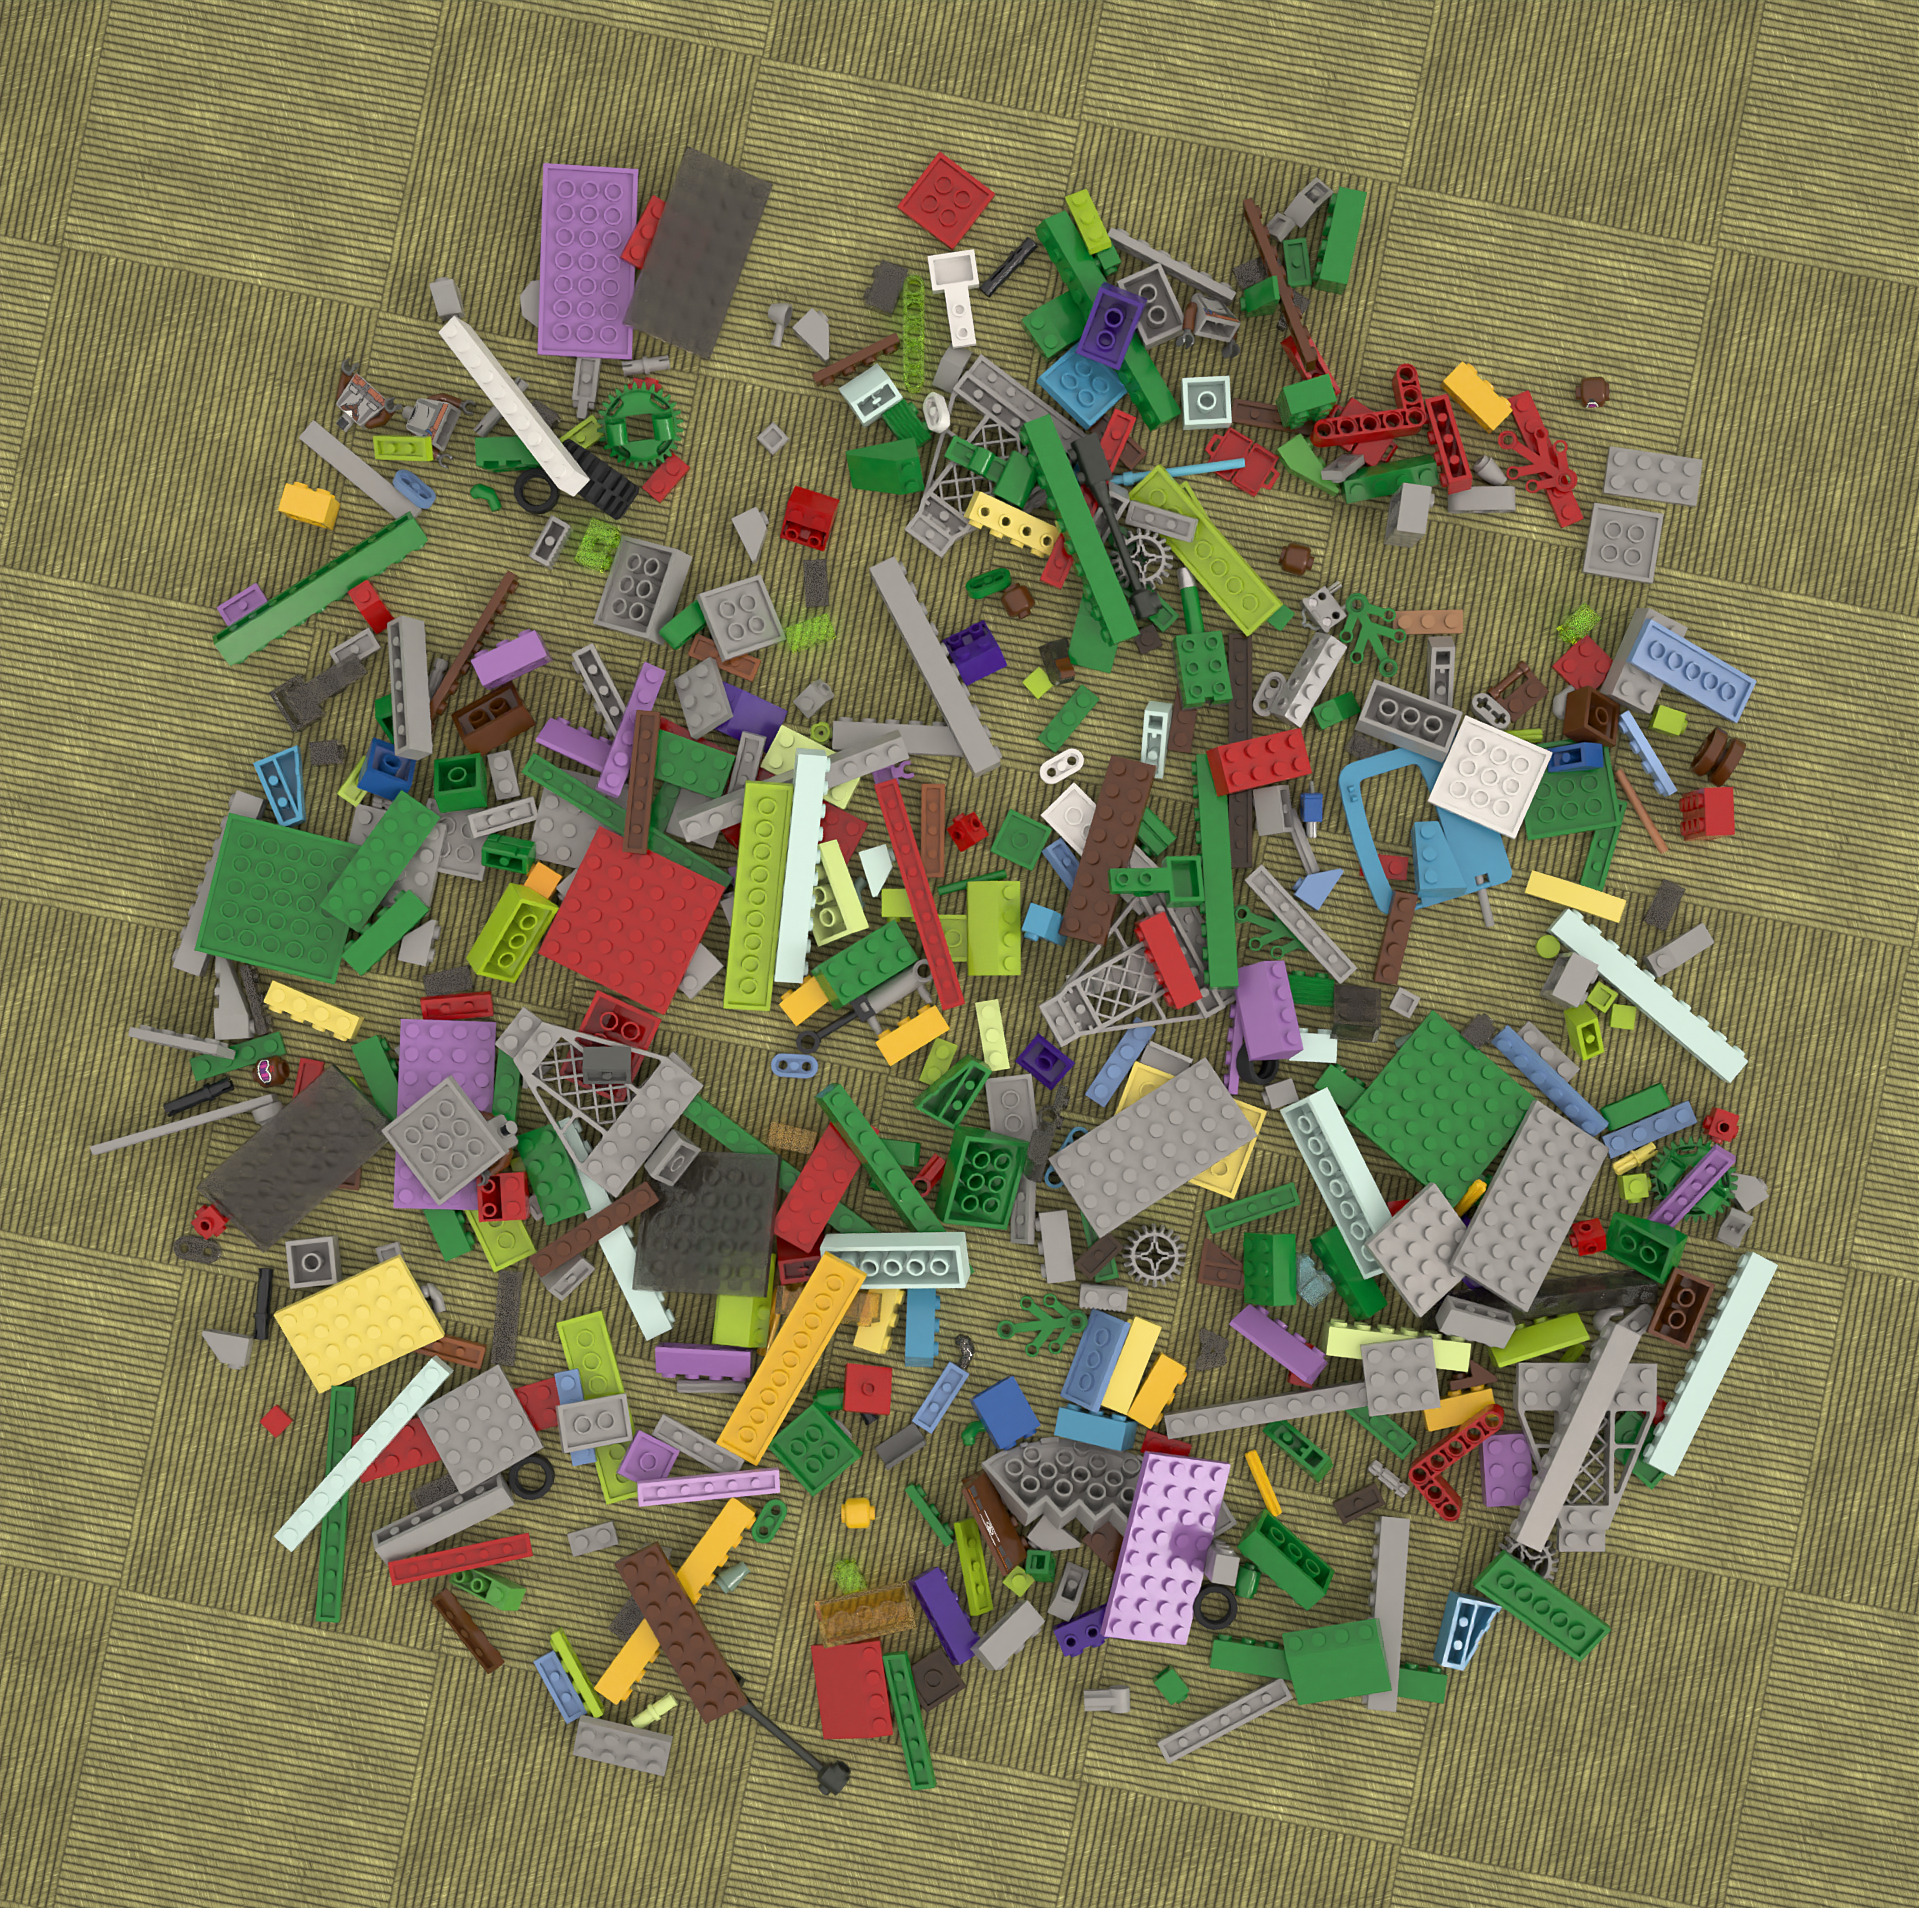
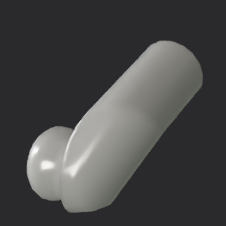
M1571 685L1562 690L1553 699L1552 711L1559 720H1564L1567 693L1575 690Z
M432 1283L422 1285L420 1290L425 1298L431 1297L434 1312L446 1311L441 1291Z
M1622 1304L1601 1306L1592 1319L1594 1329L1601 1331L1602 1327L1608 1323L1611 1317L1623 1316Z

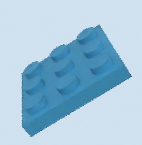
M1078 342L1047 369L1036 382L1087 431L1128 392L1120 382L1118 374L1111 367L1076 354Z

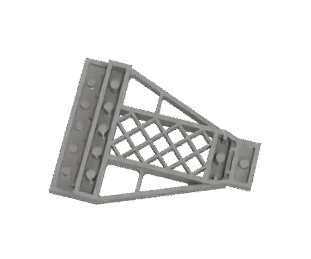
M980 354L974 364L964 373L952 389L948 405V412L951 416L955 399L960 398L984 417L966 441L972 444L982 432L983 442L974 443L973 445L984 446V449H987V446L1000 444L1002 456L999 458L1007 460L1009 456L1004 455L1003 444L1017 442L1018 452L1027 457L1030 453L1027 446H1024L1019 438L1020 427L1024 423L1050 414L1072 467L1075 463H1072L1067 451L1071 449L1070 443L1087 436V434ZM998 428L1000 440L986 442L984 430ZM949 429L944 430L940 434L919 511L904 529V531L941 559L955 541L978 529L969 525L970 520L964 518L965 512H962L960 499L972 498L974 491H976L975 481L986 479L982 476L974 477L972 471H970L971 477L957 479L956 467L960 465L950 461L936 481L933 480L945 435L951 438L955 435ZM1001 430L1009 435L1011 439L1002 440ZM1020 445H1022V446L1025 448L1022 453H1021ZM954 470L955 479L944 481L949 473ZM988 480L990 491L982 493L987 494L993 498H996L995 496L991 495L992 483ZM972 481L973 494L960 495L958 483ZM955 484L957 496L943 498L942 485ZM1040 486L1034 488L1029 497L1041 491ZM938 488L940 490V497L935 494ZM958 500L959 512L945 501Z
M1154 893L1146 897L1134 896L1113 921L1108 935L1109 938L1114 932L1121 945V951L1084 971L1083 969L1102 947L1095 944L1057 991L1056 995L1037 1005L1058 1045L1063 1047L1083 1035L1206 1019L1236 1000L1234 989L1208 990V984H1204L1203 970H1207V961L1202 960V947H1206V940L1201 938L1200 926L1204 921L1197 908H1167L1165 893ZM1137 902L1141 905L1146 917L1158 911L1165 912L1203 998L1193 1002L1197 1009L1196 1014L1171 1018L1165 1017L1157 1002V998L1165 993L1163 986L1156 991L1157 982L1154 976L1143 974L1147 962L1145 956L1133 953L1144 946L1143 942L1138 941L1131 946H1127L1117 927ZM1131 956L1143 959L1139 972L1128 969ZM1126 957L1123 968L1112 965L1115 962ZM1111 967L1123 970L1119 984L1107 981ZM1106 968L1103 979L1092 976ZM1127 972L1138 975L1135 988L1123 985ZM1143 976L1154 979L1150 993L1139 990ZM1086 979L1084 988H1082L1080 982ZM1090 979L1102 982L1099 995L1087 992ZM1106 983L1118 986L1114 1000L1103 997ZM1122 988L1134 991L1130 1004L1119 1002ZM1138 992L1148 995L1136 1001ZM1087 995L1098 998L1095 1009ZM1102 999L1113 1002L1110 1016L1098 1013ZM1149 1002L1153 1004L1160 1017L1157 1020L1113 1025L1114 1022ZM1118 1004L1127 1006L1115 1013ZM1098 1016L1105 1017L1106 1019L1100 1021Z
M526 1007L521 1009L494 1044L513 1058L514 1063L577 1168L614 1197L620 1194L704 1086L668 1056L543 1021ZM560 1037L564 1038L567 1041L556 1043L560 1039ZM576 1037H581L613 1047H631V1052L656 1058L661 1062L642 1087H637L631 1082V1084L616 1086L609 1084L608 1087L595 1088V1084H592L593 1089L579 1090L577 1077H582L583 1073H576L575 1061L583 1060V1056L574 1057L573 1046L583 1053L585 1046L575 1039ZM570 1044L571 1058L558 1059L556 1046ZM553 1048L555 1060L542 1061ZM572 1061L574 1074L560 1076L558 1063ZM555 1063L557 1076L543 1078L542 1065ZM538 1066L540 1078L533 1073ZM574 1078L576 1091L562 1092L560 1079ZM557 1080L559 1092L545 1081ZM537 1086L542 1087L572 1110L573 1115L562 1129L536 1089ZM626 1088L628 1101L614 1102L613 1089ZM610 1090L611 1103L598 1105L596 1091ZM630 1090L636 1093L632 1100L630 1097ZM593 1092L595 1105L581 1107L579 1094ZM576 1094L578 1106L564 1096ZM628 1104L616 1119L615 1106ZM612 1106L613 1119L600 1121L598 1108ZM595 1109L597 1121L583 1110ZM576 1117H581L603 1135L583 1162L578 1159L563 1134ZM613 1123V1124L610 1126L609 1129H607V1128H605L603 1125H601V1124Z
M1589 1362L1516 1363V1384H1513V1408L1517 1413L1538 1472L1541 1468V1458L1537 1449L1550 1448V1443L1534 1442L1524 1412L1527 1410L1554 1411V1433H1557L1561 1425L1560 1418L1563 1412L1568 1410L1571 1403V1394L1578 1388L1581 1382V1372L1584 1368H1587ZM1629 1362L1595 1435L1602 1444L1594 1452L1590 1449L1588 1450L1590 1456L1581 1465L1577 1474L1578 1476L1583 1471L1590 1480L1582 1488L1574 1481L1573 1486L1578 1492L1570 1500L1566 1498L1565 1501L1567 1503L1563 1504L1555 1521L1557 1526V1551L1605 1552V1529L1610 1527L1656 1413V1363ZM1617 1411H1646L1645 1418L1634 1443H1615V1413ZM1603 1427H1604V1440H1603V1439L1599 1436V1434H1598V1432H1599ZM1617 1448H1632L1614 1492V1452ZM1603 1450L1604 1464L1597 1457ZM1593 1460L1602 1467L1594 1476L1585 1469ZM1602 1474L1603 1487L1597 1482ZM1595 1484L1601 1492L1592 1500L1585 1492ZM1583 1495L1590 1503L1575 1502Z

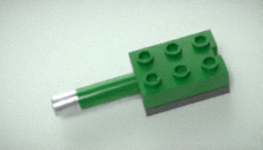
M1187 567L1179 568L1177 576L1187 635L1175 636L1171 642L1181 709L1182 711L1200 709L1206 703H1209V708L1227 706L1233 699L1222 631L1205 632L1196 577Z

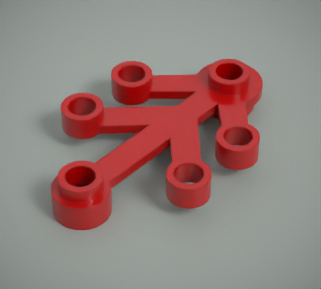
M1538 427L1534 431L1540 456L1520 443L1513 431H1503L1500 433L1498 444L1501 448L1513 449L1533 463V465L1522 467L1511 466L1507 469L1506 475L1510 480H1517L1520 476L1546 472L1553 478L1541 481L1536 479L1528 480L1525 488L1529 493H1537L1541 489L1556 487L1562 492L1571 491L1576 487L1578 477L1568 466L1566 454L1568 444L1564 440H1557L1553 445V450L1558 456V469L1550 461L1547 442L1549 431L1546 427ZM1540 429H1543L1546 433L1544 438L1537 436V432ZM1508 435L1511 436L1513 439L1512 443L1509 445H1507L1504 441L1505 437ZM1560 442L1565 445V449L1562 452H1559L1556 448ZM1513 468L1518 471V475L1514 478L1510 476V470ZM1565 475L1570 477V482L1567 485L1562 483V478ZM1531 482L1537 484V489L1534 491L1529 489Z

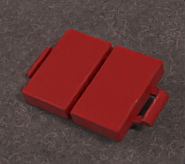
M1352 397L1345 407L1335 404L1326 419L1332 418L1337 410L1341 411L1338 417L1372 413L1373 411ZM1388 421L1386 422L1388 426L1395 427ZM1363 425L1365 429L1373 430L1370 425ZM1340 428L1342 432L1350 433L1347 428ZM1394 438L1338 445L1346 452L1351 451L1350 454L1364 455V462L1368 467L1377 465L1379 461L1388 463L1398 448L1397 444L1393 442ZM1391 445L1393 448L1391 449L1387 457L1384 458V453Z
M1229 427L1224 436L1214 434L1205 448L1206 453L1211 456L1208 463L1244 458L1245 467L1212 473L1227 482L1231 479L1232 485L1255 498L1260 488L1271 490L1280 475L1274 468L1279 459L1277 455L1257 443L1252 445L1253 441L1231 427ZM1216 439H1219V445L1217 446L1216 450L1212 452L1210 450L1211 447L1215 443ZM1269 473H1274L1269 484H1264Z

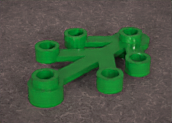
M1362 593L1349 595L1345 602L1349 615L1344 629L1340 631V640L1343 643L1351 642L1353 639L1352 630L1357 618H1359L1362 624L1355 649L1350 653L1351 662L1359 664L1363 661V652L1369 638L1380 660V674L1384 677L1394 676L1398 670L1397 662L1388 657L1377 634L1392 638L1396 643H1402L1406 639V632L1402 628L1393 629L1371 622L1367 613L1380 616L1384 621L1391 622L1396 617L1395 610L1391 607L1382 608L1370 604L1367 597ZM1355 600L1361 601L1362 606L1360 608L1353 607L1352 604ZM1388 610L1393 612V617L1390 619L1384 616V613ZM1398 631L1404 634V637L1400 640L1394 636ZM1349 632L1351 637L1348 640H1344L1342 634ZM1356 652L1361 654V659L1358 661L1352 658V655ZM1391 663L1393 668L1390 671H1386L1384 665Z
M1246 905L1234 907L1235 922L1245 923L1248 921L1272 931L1259 938H1251L1248 941L1250 950L1259 951L1262 946L1287 936L1295 940L1283 946H1273L1270 949V956L1273 959H1281L1284 954L1298 948L1308 951L1273 912L1275 921L1251 913ZM1240 909L1246 912L1244 918H1239L1237 915ZM1253 940H1258L1260 943L1257 949L1251 946ZM1275 948H1279L1281 950V955L1279 957H1275L1273 955V950Z
M1047 1293L1043 1297L1044 1305L1054 1308L1064 1317L1054 1319L1037 1306L1032 1297L1026 1295L1020 1299L1021 1308L1030 1311L1040 1320L1021 1323L1002 1320L997 1325V1333L1002 1339H1010L1015 1333L1041 1330L1033 1342L1025 1346L1026 1354L1029 1357H1035L1039 1353V1348L1054 1329L1065 1327L1058 1338L1051 1340L1048 1344V1349L1052 1354H1059L1062 1351V1346L1072 1333H1080L1085 1330L1088 1324L1086 1314L1078 1309L1070 1311L1057 1300L1053 1293ZM1048 1296H1052L1055 1299L1051 1305L1046 1303ZM1024 1299H1030L1031 1305L1029 1307L1022 1305ZM1073 1317L1080 1318L1078 1325L1072 1324L1071 1320ZM1009 1325L1011 1328L1010 1332H1002V1326ZM1053 1343H1058L1060 1345L1058 1351H1053L1051 1349V1345ZM1031 1345L1037 1348L1034 1354H1030L1027 1351Z

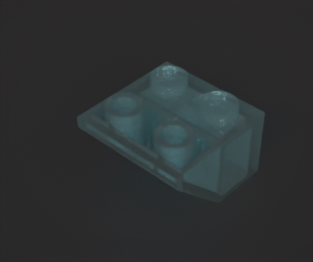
M1296 1252V1292L1310 1306L1315 1308L1334 1289L1330 1285L1333 1280L1321 1269L1316 1271L1313 1268L1316 1263L1303 1252L1300 1255Z

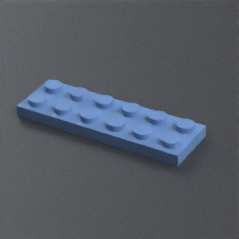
M1645 619L1626 662L1731 723H1738L1757 682L1652 619Z

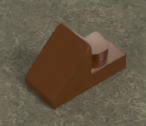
M1470 1358L1469 1374L1457 1372L1451 1374L1452 1378L1446 1379L1448 1389L1451 1391L1498 1382L1495 1375Z

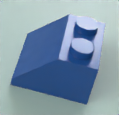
M373 737L360 770L357 788L394 801L401 790L406 793L410 790L416 760L395 756L393 744Z

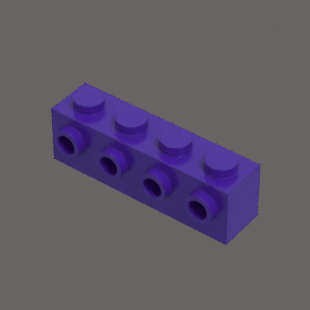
M930 1567L909 1580L908 1583L952 1665H961L975 1656L970 1648L980 1637L971 1629L969 1616L958 1605L959 1598L954 1590H950L945 1572L938 1567Z
M1107 1603L1071 1618L1069 1622L1064 1621L1053 1626L1054 1634L1065 1657L1068 1655L1070 1657L1078 1656L1084 1652V1648L1092 1646V1648L1098 1647L1105 1643L1104 1639L1109 1638L1100 1634Z

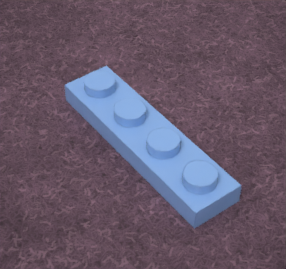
M1628 710L1620 714L1618 729L1622 734L1628 736L1631 741L1629 742L1631 750L1634 754H1638L1643 761L1641 762L1643 770L1646 774H1651L1654 779L1653 786L1660 795L1663 794L1664 797L1678 791L1630 711Z

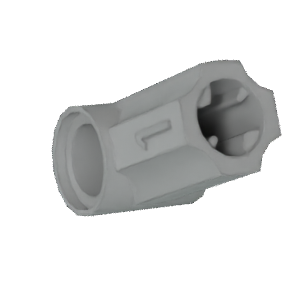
M1113 1685L1108 1689H1084V1710H1109L1112 1713L1130 1712V1687L1127 1685Z

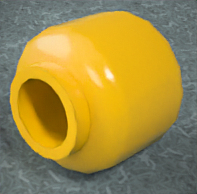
M848 1498L845 1504L841 1505L842 1523H846V1526L850 1529L868 1528L870 1521L875 1520V1505L870 1506L868 1498Z

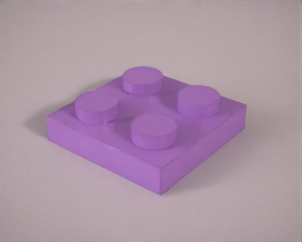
M637 1430L616 1473L635 1483L642 1480L667 1478L680 1451Z

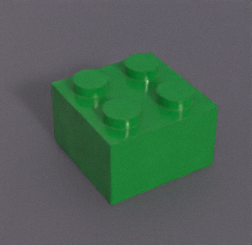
M481 753L434 759V798L440 813L487 807V770Z

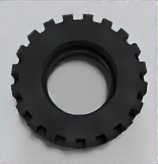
M565 440L562 444L590 479L577 494L613 519H621L638 495L639 487L573 440Z

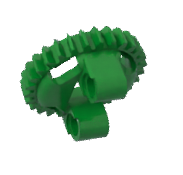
M634 381L632 389H629L627 384H624L623 392L619 388H615L617 396L615 397L609 393L608 397L611 402L603 401L602 404L606 410L600 409L598 411L599 414L604 416V418L597 419V423L603 424L602 427L597 428V432L604 433L599 438V441H607L603 449L611 448L609 456L612 457L617 454L618 463L625 459L626 467L631 462H634L635 469L638 468L639 463H643L644 468L647 469L648 462L650 461L655 467L656 459L664 463L663 455L666 454L671 457L672 453L669 449L677 450L678 448L674 440H682L676 434L683 432V427L677 426V424L683 422V419L676 418L681 413V409H673L677 402L672 401L669 403L671 394L668 393L662 396V387L657 392L654 391L655 384H652L647 389L646 383L642 382L641 388H638ZM651 395H653L654 399L658 401L662 406H664L665 404L667 409L660 408V406L654 403L650 398ZM621 399L622 405L616 410L614 415L610 416V412L614 411ZM651 413L654 438L629 441L626 416Z
M1690 1136L1688 1143H1686L1684 1138L1681 1137L1679 1145L1673 1140L1671 1141V1149L1666 1145L1663 1147L1665 1154L1657 1153L1656 1156L1660 1161L1653 1160L1652 1162L1657 1168H1651L1649 1173L1655 1175V1177L1650 1178L1651 1183H1656V1185L1651 1187V1191H1658V1194L1654 1197L1655 1200H1664L1677 1186L1676 1182L1685 1172L1688 1165L1694 1168L1711 1150V1139L1706 1144H1703L1702 1136L1698 1139V1142H1694L1693 1136ZM1695 1147H1698V1151L1693 1154L1679 1155L1677 1153L1680 1149L1683 1152L1694 1150ZM1736 1166L1730 1167L1724 1173L1726 1186H1723L1722 1178H1720L1684 1216L1686 1222L1690 1216H1693L1694 1222L1698 1221L1699 1216H1702V1219L1707 1221V1214L1716 1218V1210L1720 1213L1724 1212L1722 1204L1730 1206L1731 1203L1727 1198L1734 1199L1735 1194L1730 1190H1737L1738 1185L1732 1183L1738 1180V1176L1731 1175V1173L1737 1170Z

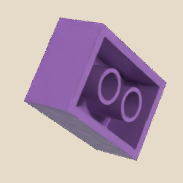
M524 630L517 634V639L509 641V639L497 643V648L491 651L485 649L476 653V658L472 659L471 662L482 686L490 691L553 661L542 636L537 631Z
M1523 1430L1497 1431L1479 1444L1482 1503L1486 1507L1520 1505L1525 1497L1527 1498L1531 1490V1451Z

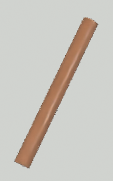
M1622 768L1614 772L1615 777L1659 853L1662 854L1668 850V847Z

